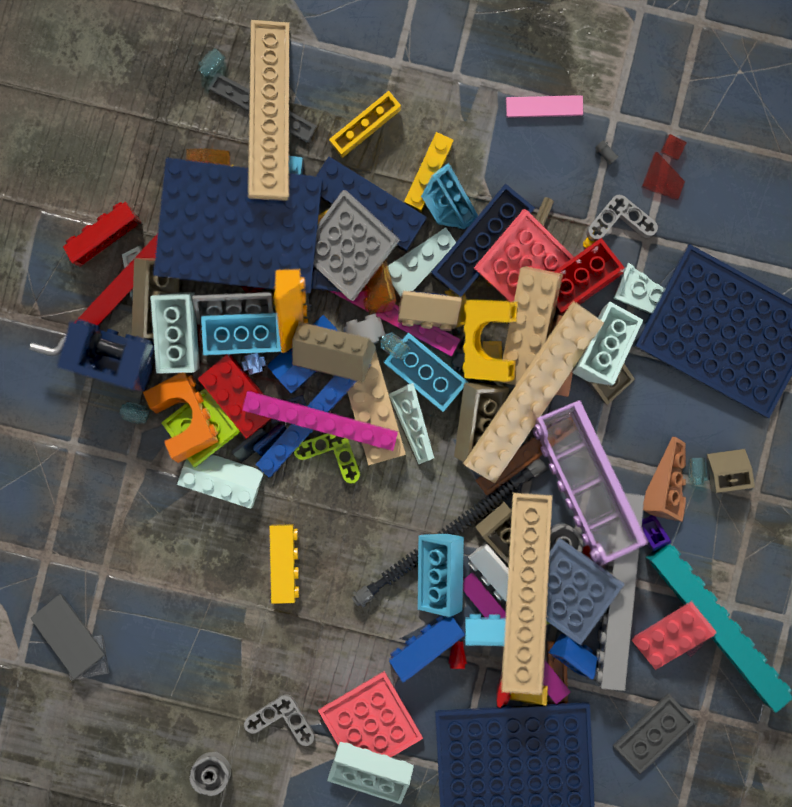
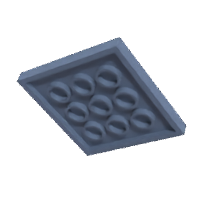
M559 538L549 552L546 621L581 645L620 592L624 583Z

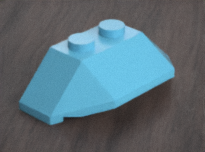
M447 164L432 175L421 197L435 221L440 225L459 227L461 229L470 226L478 217V214L451 166Z

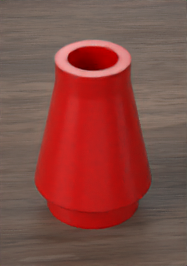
M457 641L451 647L448 661L450 669H465L467 661L463 641Z

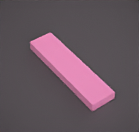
M583 95L506 97V118L583 116Z

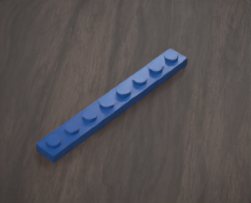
M334 376L307 407L330 412L357 381ZM291 424L256 465L268 477H272L313 429Z

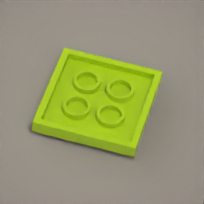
M205 388L200 392L204 400L202 405L210 413L211 418L209 421L218 431L216 437L219 442L187 458L193 467H197L240 432ZM187 403L162 422V425L171 437L184 432L189 427L193 416L191 406Z

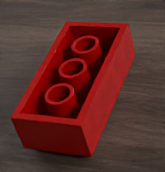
M231 354L225 355L198 378L200 383L246 439L272 419L243 411L247 391L264 394Z

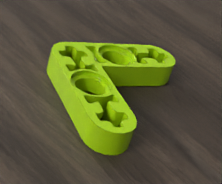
M327 433L302 442L294 451V455L298 459L305 460L334 450L344 480L347 483H355L360 477V471L347 438L342 439L341 444L333 442V447L329 448V441L326 436H330V439H333L336 435ZM319 439L326 442V448L321 451L315 447V443ZM312 442L314 454H311L310 450L305 453V457L302 454L298 455L297 451L300 450V446L308 448L310 447L308 443ZM347 451L350 453L351 458L348 462L340 460L341 452ZM354 463V466H350L352 472L356 471L357 473L354 476V480L346 477L348 469H343L342 465Z

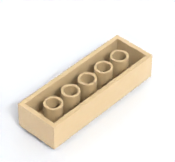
M527 266L520 268L514 302H517V321L510 322L503 354L504 360H516L515 380L498 382L516 386L550 336L563 274Z
M376 350L364 383L357 381L348 391V396L355 420L396 430L398 435L393 451L362 443L368 465L406 455Z

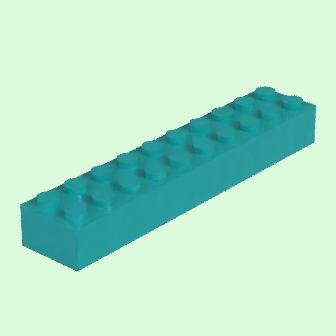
M669 544L647 555L645 558L684 605L692 601L714 628L716 633L711 639L764 704L776 713L792 700L791 688L780 678L778 679L780 675L773 667L765 663L767 661L765 656L760 651L758 652L756 649H753L755 644L752 640L740 633L742 628L737 622L728 618L730 616L729 612L723 606L721 607L716 603L718 599L711 591L709 592L704 588L706 584L703 580L691 573L693 568L687 561L679 558L680 552Z

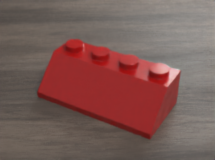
M127 202L117 203L113 206V211L108 214H102L97 218L95 224L85 226L81 230V234L77 237L74 235L66 241L67 244L63 248L73 264L79 267L83 266L142 223Z
M602 238L554 271L555 273L563 274L556 305V311L560 316L565 314L572 302L581 305L624 274L625 267Z

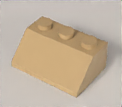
M403 291L399 304L398 322L404 326L417 324L426 329L440 327V330L451 331L457 325L461 298Z

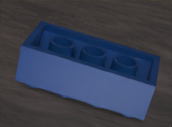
M324 315L312 324L338 331ZM293 347L286 353H280L267 365L291 394L296 392L318 372L294 366Z
M439 615L436 618V623L432 626L430 624L426 625L420 630L422 633L419 636H412L405 642L406 646L402 649L398 647L390 653L389 662L403 683L465 636L463 628L453 616Z

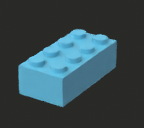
M410 333L404 337L384 361L385 365L408 384L413 383L415 390L442 412L464 388V383H468Z

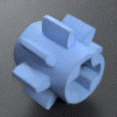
M259 353L244 356L246 361L241 362L244 371H248L249 375L263 372L262 367L266 366L264 357H259Z

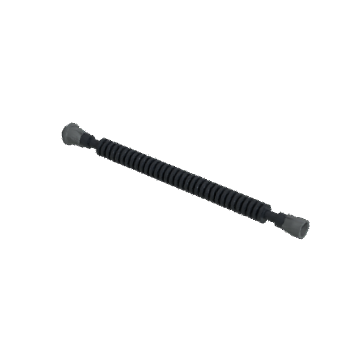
M540 458L536 459L516 480L509 479L511 483L505 482L507 486L502 484L503 489L498 487L499 492L494 490L495 495L490 493L491 498L486 496L487 501L482 499L483 504L478 502L479 507L475 504L473 506L475 510L471 507V513L467 510V516L463 513V519L459 516L458 522L456 519L453 520L455 522L454 525L451 522L449 523L451 525L450 528L447 525L445 526L447 530L443 528L441 529L443 533L440 531L437 533L451 535L456 533L459 536V530L463 533V527L467 530V524L471 527V521L475 524V518L479 521L480 518L478 516L483 518L484 515L482 513L487 515L488 512L486 510L492 511L490 507L496 509L495 504L500 506L499 501L503 503V498L508 500L507 495L512 497L511 492L516 493L515 489L519 492L520 485L526 481L529 482L534 477H539L548 470ZM414 549L415 554L412 551L410 552L411 557L408 554L406 555L407 560L403 557V563L399 560V566L395 563V569L391 566L389 567L391 571L385 570L387 574L381 573L383 577L377 582H372L357 592H352L354 603L358 607L361 605L364 608L365 604L380 591V588L387 583L391 586V580L395 583V577L399 580V574L403 577V571L406 574L408 573L407 568L411 571L413 570L411 566L417 567L415 563L418 564L417 549Z

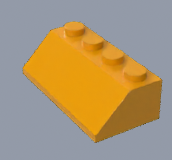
M276 270L275 302L281 353H286L293 347V337L298 323L308 324V318H304L307 317V305H303V303H306V292L302 291V289H305L304 277L301 278L300 270Z

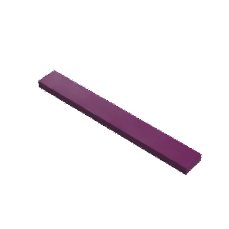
M473 572L463 579V591L484 617H489V614H499L500 618H506V612ZM544 660L542 685L548 686L547 694L557 704L571 691Z

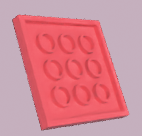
M523 209L474 269L505 299L514 302L521 267L527 266L554 272L574 258V256L527 210Z
M385 671L318 709L338 745L340 742L350 743L353 746L369 749L372 752L388 755L391 758L423 739L422 734Z

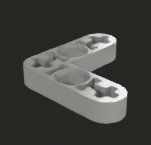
M616 195L588 227L586 235L589 240L596 242L604 237L618 218L644 238L652 237L657 232L658 226L652 218L625 196ZM621 201V206L614 212L612 209L617 204L616 202ZM630 212H635L638 215L637 221H632L629 218ZM603 214H609L612 217V222L606 223L602 218ZM643 219L642 224L638 226L637 224ZM599 225H601L602 228L600 229L598 234L594 236L592 234L594 232L593 230H595ZM648 225H650V226H651V228H650L651 231L646 232V231H645L646 227H647Z
M288 694L278 697L252 713L244 722L247 732L256 733L283 717L301 745L308 746L313 743L315 738L310 724L294 698ZM283 699H285V701L289 700V708H287L286 706L282 707L279 710L282 713L279 714L278 709L274 706V704H277V707H279L280 705H282ZM266 709H272L275 712V716L272 719L265 717L264 711ZM258 714H260L262 720L257 723V728L249 727L250 720L252 719L253 722L258 720ZM293 715L300 716L301 723L299 725L291 723L290 718ZM304 724L306 726L303 727L304 732L306 734H311L309 736V741H307L306 739H301L303 736L301 730H299L298 732L296 731L297 729H300Z

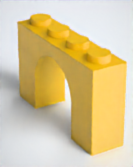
M466 300L464 308L466 315V324L464 325L465 343L463 346L465 362L463 364L464 378L494 381L515 380L516 360L495 359L488 356L481 345V333L490 322H516L517 302Z

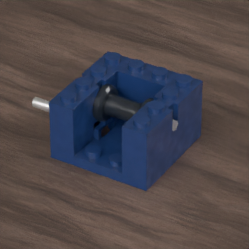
M77 319L76 323L70 321L66 336L60 340L56 348H49L35 343L30 345L31 351L48 356L60 354L57 364L58 368L139 391H147L155 365L153 341L128 334L125 337L118 336L119 332L107 329V332L101 331L100 326Z

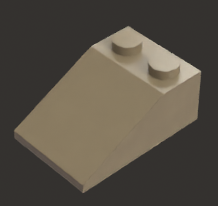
M503 502L475 527L489 545L509 565L512 510Z

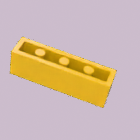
M388 91L329 139L331 146L343 158L400 112L401 105Z
M438 132L435 133L405 198L404 203L420 213L425 206L421 195L432 175L443 167L453 145V139Z
M294 524L270 525L271 604L295 603L296 598H299V586H295V579H299V568L295 567V560L298 559V548H295L294 540H298V529H294Z

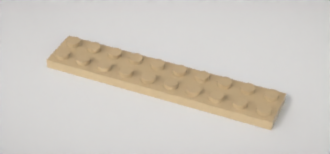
M251 20L248 198L288 200L289 23Z
M572 302L463 464L496 483L536 424L537 418L541 417L586 351L592 338L596 336L603 326V321L577 303Z
M513 493L502 692L542 694L552 496Z

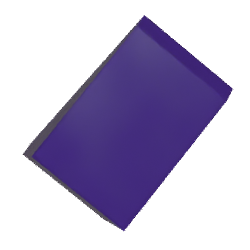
M651 515L642 519L641 530L648 542L649 549L655 551L671 543L656 516Z

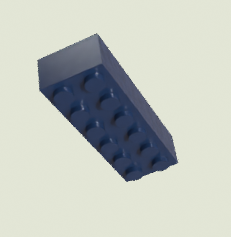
M328 156L317 174V177H322L321 200L332 206L343 190L348 191L400 239L396 246L405 252L408 251L427 220V217L330 156Z
M505 183L434 268L431 276L454 295L461 298L480 276L474 269L478 262L523 209L531 214L535 207Z

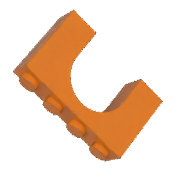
M179 373L143 392L149 408L156 414L177 403H187L192 408L193 416L189 427L184 432L164 442L171 459L177 463L219 442L216 437L218 431L209 421L211 418L210 413L202 405V402H204L203 397L194 387L197 384L193 376H189L186 373Z

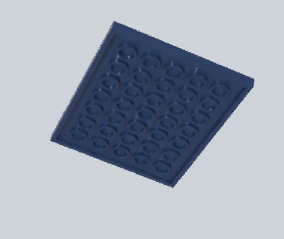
M166 158L154 276L275 290L276 270H300L301 278L304 277L305 289H302V291L310 294L322 177L288 173V200L248 198V168Z
M688 244L634 347L756 413L770 418L792 376V300Z
M589 702L547 704V706L527 705L501 708L435 710L440 807H595Z

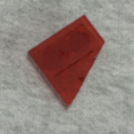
M655 152L642 187L678 200L685 181L658 152Z

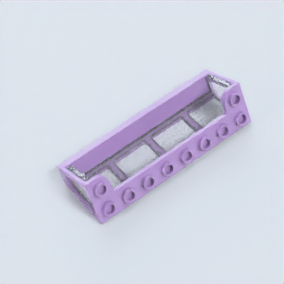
M579 400L537 418L532 430L536 440H540L542 444L540 447L544 457H548L550 461L549 468L553 475L556 474L558 478L557 486L560 492H564L567 498L565 503L568 509H572L575 515L573 520L576 526L580 527L583 532L581 536L586 546L589 545L592 551L590 552L592 561L602 566L647 544L648 542L581 401Z

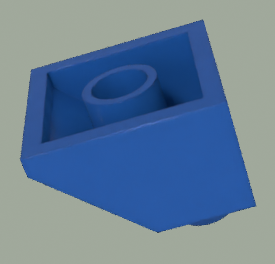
M560 634L548 653L576 674L592 680L595 677L597 657L592 654L593 650L584 644L581 646L567 635Z

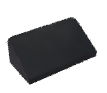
M260 428L232 450L233 455L243 462L254 454V445L267 434L265 429Z

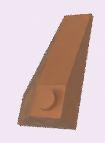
M676 437L671 438L646 490L643 511L653 516L683 522L686 497H682V485H686V479H683L682 469L686 466V443Z

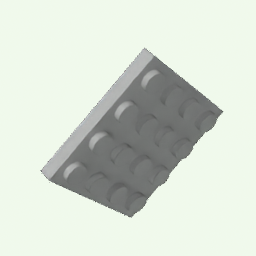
M343 190L317 225L313 265L349 300H354L400 239L348 191Z

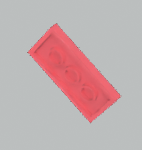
M691 601L634 636L632 642L653 668L657 670L715 635L716 631Z

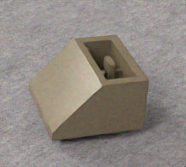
M745 449L706 454L712 492L719 493L755 488L752 467Z

